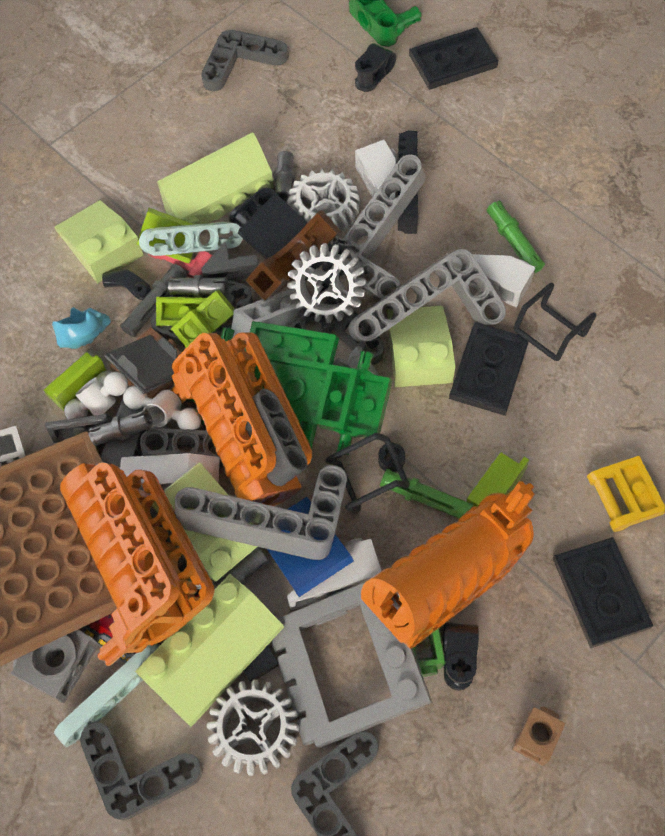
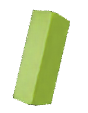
M156 297V326H174L207 298Z

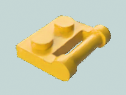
M640 456L597 469L587 475L590 485L595 486L611 519L609 524L613 532L624 530L631 525L665 514V505ZM613 478L630 513L622 515L606 482L607 479Z

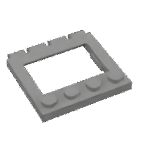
M364 583L278 618L284 628L272 640L275 653L287 651V653L277 657L284 683L289 684L296 681V685L286 690L288 697L292 700V710H296L298 716L304 713L307 716L296 721L299 725V733L304 746L315 743L316 747L321 748L433 703L413 648L409 649L405 643H400L362 601L361 590ZM360 606L392 697L381 702H375L329 722L300 631L315 624L318 626L348 614L347 611Z

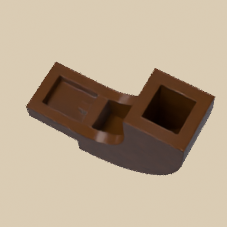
M323 210L317 212L285 247L262 261L246 281L264 301L268 300L284 289L289 282L294 281V279L288 276V273L291 270H296L292 263L295 260L302 261L300 254L303 251L310 255V247L315 245L320 252L321 245L323 243L329 245L333 238L340 234L341 230Z

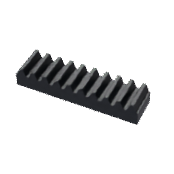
M417 131L399 133L398 161L406 155L418 157ZM410 169L405 175H413L417 169ZM418 192L398 218V231L404 232V234H417Z

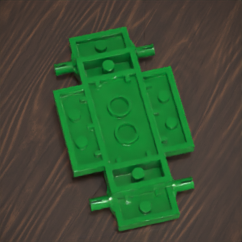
M252 321L249 332L256 334L310 444L311 450L317 426L321 429L335 431L340 434L336 452L350 446L352 438L368 437L374 433L381 432L393 380L389 377L375 375L369 371L373 357L372 353L361 351L357 368L333 365L339 342L337 335ZM224 327L221 338L225 339L226 342L231 340L235 330ZM256 365L254 374L256 379L259 380L261 373ZM194 399L185 400V402L196 404ZM202 419L201 425L205 426V423Z

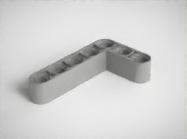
M414 155L403 156L397 162L343 238L346 242L351 243L350 253L346 259L357 257L358 262L353 266L354 269L359 267L364 269V272L357 276V278H363L367 273H374L372 280L358 287L365 290V293L377 301L385 297V292L388 288H398L401 286L396 277L369 259L424 184L426 174L420 159ZM417 169L415 174L405 175L408 170ZM393 192H401L398 197L389 198ZM385 214L382 220L373 221L376 215ZM368 236L365 243L357 244L360 237ZM344 272L341 277L348 281L347 275Z
M458 249L446 254L353 318L349 324V334L358 342L371 341L450 286L454 288L473 320L477 323L492 325L501 322L505 317L506 308L470 251ZM455 256L462 261V269L460 271L456 270L453 265ZM432 272L436 273L439 277V285L437 287L433 286L430 282V274ZM470 281H474L478 287L476 295L469 291ZM409 288L416 292L417 298L414 303H410L406 298V292ZM385 304L390 305L393 309V317L390 320L386 319L382 314ZM486 305H489L493 310V315L490 319L484 313ZM362 320L366 321L370 326V332L366 337L361 335L358 330L359 323Z
M336 465L324 466L320 470L309 514L187 487L181 489L175 496V515L185 530L312 560H321L326 558L331 551L347 475L341 467ZM190 507V508H194V509H193V510H187V509H184V508ZM217 515H225L227 517L222 518ZM255 522L259 525H251L249 523ZM281 530H288V531H290L291 533H285V532H282ZM314 537H319L323 540L319 541L314 539Z

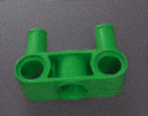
M349 0L350 14L379 45L384 47L393 46L397 42L398 36L406 28L421 21V12L416 6L396 14L387 6L384 0Z

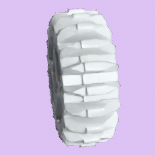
M321 169L320 173L315 174L311 170L309 177L301 175L300 181H294L293 188L289 189L287 204L304 220L309 222L317 212L323 210L340 230L346 232L348 225H353L355 217H358L360 197L357 186L353 185L351 178L345 179L343 173L335 175L333 169L330 173H325ZM337 197L341 198L344 201V204L339 202V199ZM304 203L309 204V210L303 205Z
M326 243L321 245L320 252L315 245L310 247V255L303 251L300 254L302 261L295 260L292 263L296 270H291L288 273V276L295 281L289 282L287 286L290 289H296L290 295V299L299 298L300 302L296 305V309H301L305 306L307 308L304 314L305 317H309L314 312L316 313L315 321L317 322L321 320L323 315H325L327 323H331L333 314L338 321L344 318L343 312L350 316L354 312L352 306L359 307L361 304L357 297L365 295V290L358 286L365 285L366 279L357 278V276L364 272L363 267L356 269L353 267L358 262V258L354 257L349 261L346 257L350 251L346 249L340 255L338 254L339 245L336 244L332 247L331 252H329ZM320 261L334 263L328 271H322L318 268L315 270L310 267L311 264ZM341 269L347 275L349 292L345 290V286L339 280ZM333 273V276L330 279L332 281L330 285L333 286H329L321 294L320 292L323 289L322 284L324 283L322 281H324ZM305 276L309 277L308 281L315 288L313 297L306 288ZM331 296L335 299L339 297L344 300L334 305L320 303L323 297Z
M258 680L252 681L251 690H247L245 683L242 681L239 682L241 692L235 694L234 690L229 687L226 690L230 697L228 701L220 696L216 699L222 709L221 711L211 709L209 712L218 721L207 723L208 730L217 731V733L208 737V742L210 744L220 743L213 750V754L219 757L226 753L222 760L223 766L228 767L235 760V773L240 774L244 764H246L249 776H254L255 765H259L262 774H267L266 762L271 760L273 766L279 768L281 765L276 756L280 753L284 758L288 759L291 755L284 745L296 746L297 740L289 736L288 733L299 732L298 724L289 723V721L295 720L298 714L296 710L286 711L292 705L290 698L279 702L284 694L281 688L275 690L271 695L272 685L270 682H266L261 691L259 690ZM261 701L271 705L272 708L269 710L265 708L260 712H252L244 703ZM236 709L240 717V723L232 731L233 735L227 739V723L231 714ZM245 714L255 724L262 722V725H257L260 729L259 734L263 739L262 741L251 731L245 733V729H249L246 725L248 722L244 717ZM280 715V733L275 743L271 746L266 738V731L274 723L273 720ZM247 742H254L260 747L262 753L245 755L235 751L233 748L238 744L243 745Z

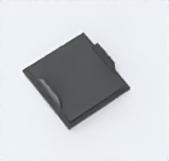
M148 335L106 353L105 357L145 394L173 380L171 377L174 374L172 363L177 358V349L164 337L157 342L151 335Z

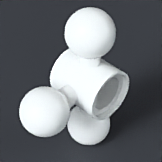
M104 371L100 373L97 378L95 377L87 382L76 393L78 399H72L65 405V416L67 419L87 417L88 409L94 416L102 415L116 402L113 396L124 394L128 388L127 378L120 372Z
M134 385L128 387L123 394V401L128 408L137 410L144 407L143 410L149 411L153 423H151L153 425L152 428L169 429L166 424L171 419L176 420L179 428L182 430H197L201 425L202 419L198 411L192 408L180 411V398L170 390H162L151 399L147 397V393L143 394Z

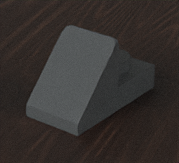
M224 242L201 268L203 278L224 277L232 282H247L246 279L258 266L257 256H239L229 259L227 244Z

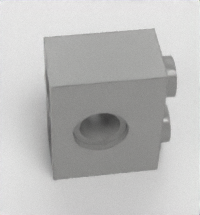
M76 630L15 659L13 670L10 674L54 699L65 703L99 645L92 637ZM64 653L65 659L63 663L58 667H52L53 659L57 655Z

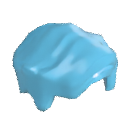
M72 307L70 309V317L60 321H53L52 326L57 345L60 348L79 349L81 346L91 344L99 333H102L110 325L111 319L106 314L92 308L80 311Z

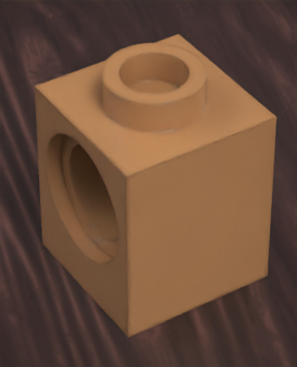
M541 706L538 709L533 707L528 713L512 750L544 766L550 761L566 723L559 720V715L549 708ZM540 725L544 727L548 732V740L546 742L536 740L532 734V726Z

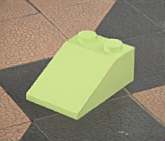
M101 200L54 227L97 284L102 281V274L121 270L144 256L142 249L137 245L138 236L122 217Z
M443 306L420 307L388 329L395 387L453 383L455 360L452 339ZM393 309L386 312L388 320L393 317Z
M201 463L196 464L164 490L174 511L175 496L183 488L193 487L228 495ZM154 502L151 506L158 514L159 507L157 503ZM188 507L184 509L193 510L194 508ZM217 515L222 518L227 517L225 515ZM185 530L210 579L215 582L257 548V546Z

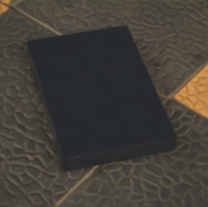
M477 27L409 49V56L429 90L498 68L497 58Z
M275 193L238 230L237 234L260 255L268 259L285 247L308 222ZM331 243L328 245V246H329V252H330L331 247H332V244H331ZM324 261L313 263L310 267L315 270L319 269ZM305 276V283L308 281L309 278L307 276Z
M474 322L449 399L506 416L529 342L519 334Z
M613 537L554 555V564L590 649L649 630L653 627L652 621Z

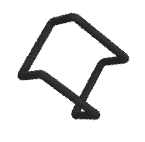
M549 283L522 306L514 324V331L552 360L559 361L569 341L578 334L581 337H585L588 334L596 318V313H591L578 326H575L546 305L554 288V283ZM542 296L544 297L540 304L541 308L572 330L564 338L557 354H554L519 328L528 308Z
M374 433L326 458L327 463L341 467L346 473L343 463L337 459L378 439L385 442L401 480H395L357 499L347 475L346 488L352 502L345 505L346 510L359 512L361 510L360 504L397 486L403 488L410 486L388 436Z

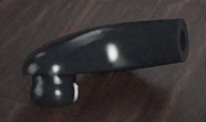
M128 269L102 274L103 286L105 288L125 287L139 300H143L151 291V287L147 282Z

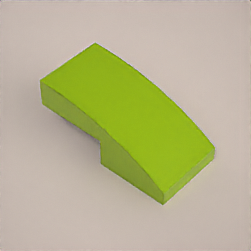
M216 290L196 309L191 310L171 330L187 348L200 334L215 332L233 316L235 308L220 290Z

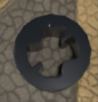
M392 442L403 467L406 457L405 450L401 445ZM384 444L378 452V464L382 470L386 471L388 468L396 473L398 471L392 460L390 462L386 461L389 450L386 444Z

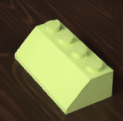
M253 132L157 181L166 214L193 224H206L213 220H218L236 206L244 203L262 188L274 189L272 171Z
M229 574L215 588L212 601L180 630L168 637L135 672L192 727L216 699L224 693L279 634L284 626L247 587Z

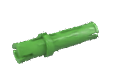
M501 201L493 202L486 211L496 223L497 231L506 238L521 260L534 266L535 273L543 269L545 263L520 230L519 222L516 218L511 217Z
M387 468L380 487L395 480H401L399 474ZM407 477L410 484L408 488L397 486L391 489V491L405 496L407 501L411 502L413 499L459 519L473 506V503H468L419 482L420 479L415 477L413 479Z

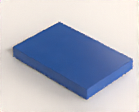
M305 497L287 510L309 514L311 501L308 497ZM281 530L282 532H285V533H291V532L288 531V530ZM336 534L334 535L329 555L321 560H312L267 549L298 597H301L354 562L351 554ZM314 537V539H316V540H319V541H322V540H323V539H321V538H319V537Z

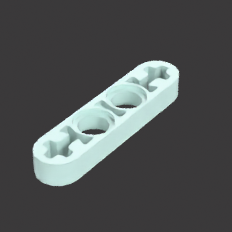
M230 222L150 228L141 234L139 244L143 252L153 256L218 250L224 242L227 244V249L235 248L241 244L243 238L237 234L241 228L239 225ZM203 230H208L210 240L207 244L202 245L199 239L200 234ZM233 231V236H230L229 239L219 237L218 234H226ZM183 232L185 243L178 248L174 243V237L177 233ZM154 238L165 239L166 244L158 243L152 247L149 245V241L154 240Z
M158 644L148 645L141 653H136L57 726L54 735L65 747L76 743L86 726L99 722L143 681L135 671L159 647Z

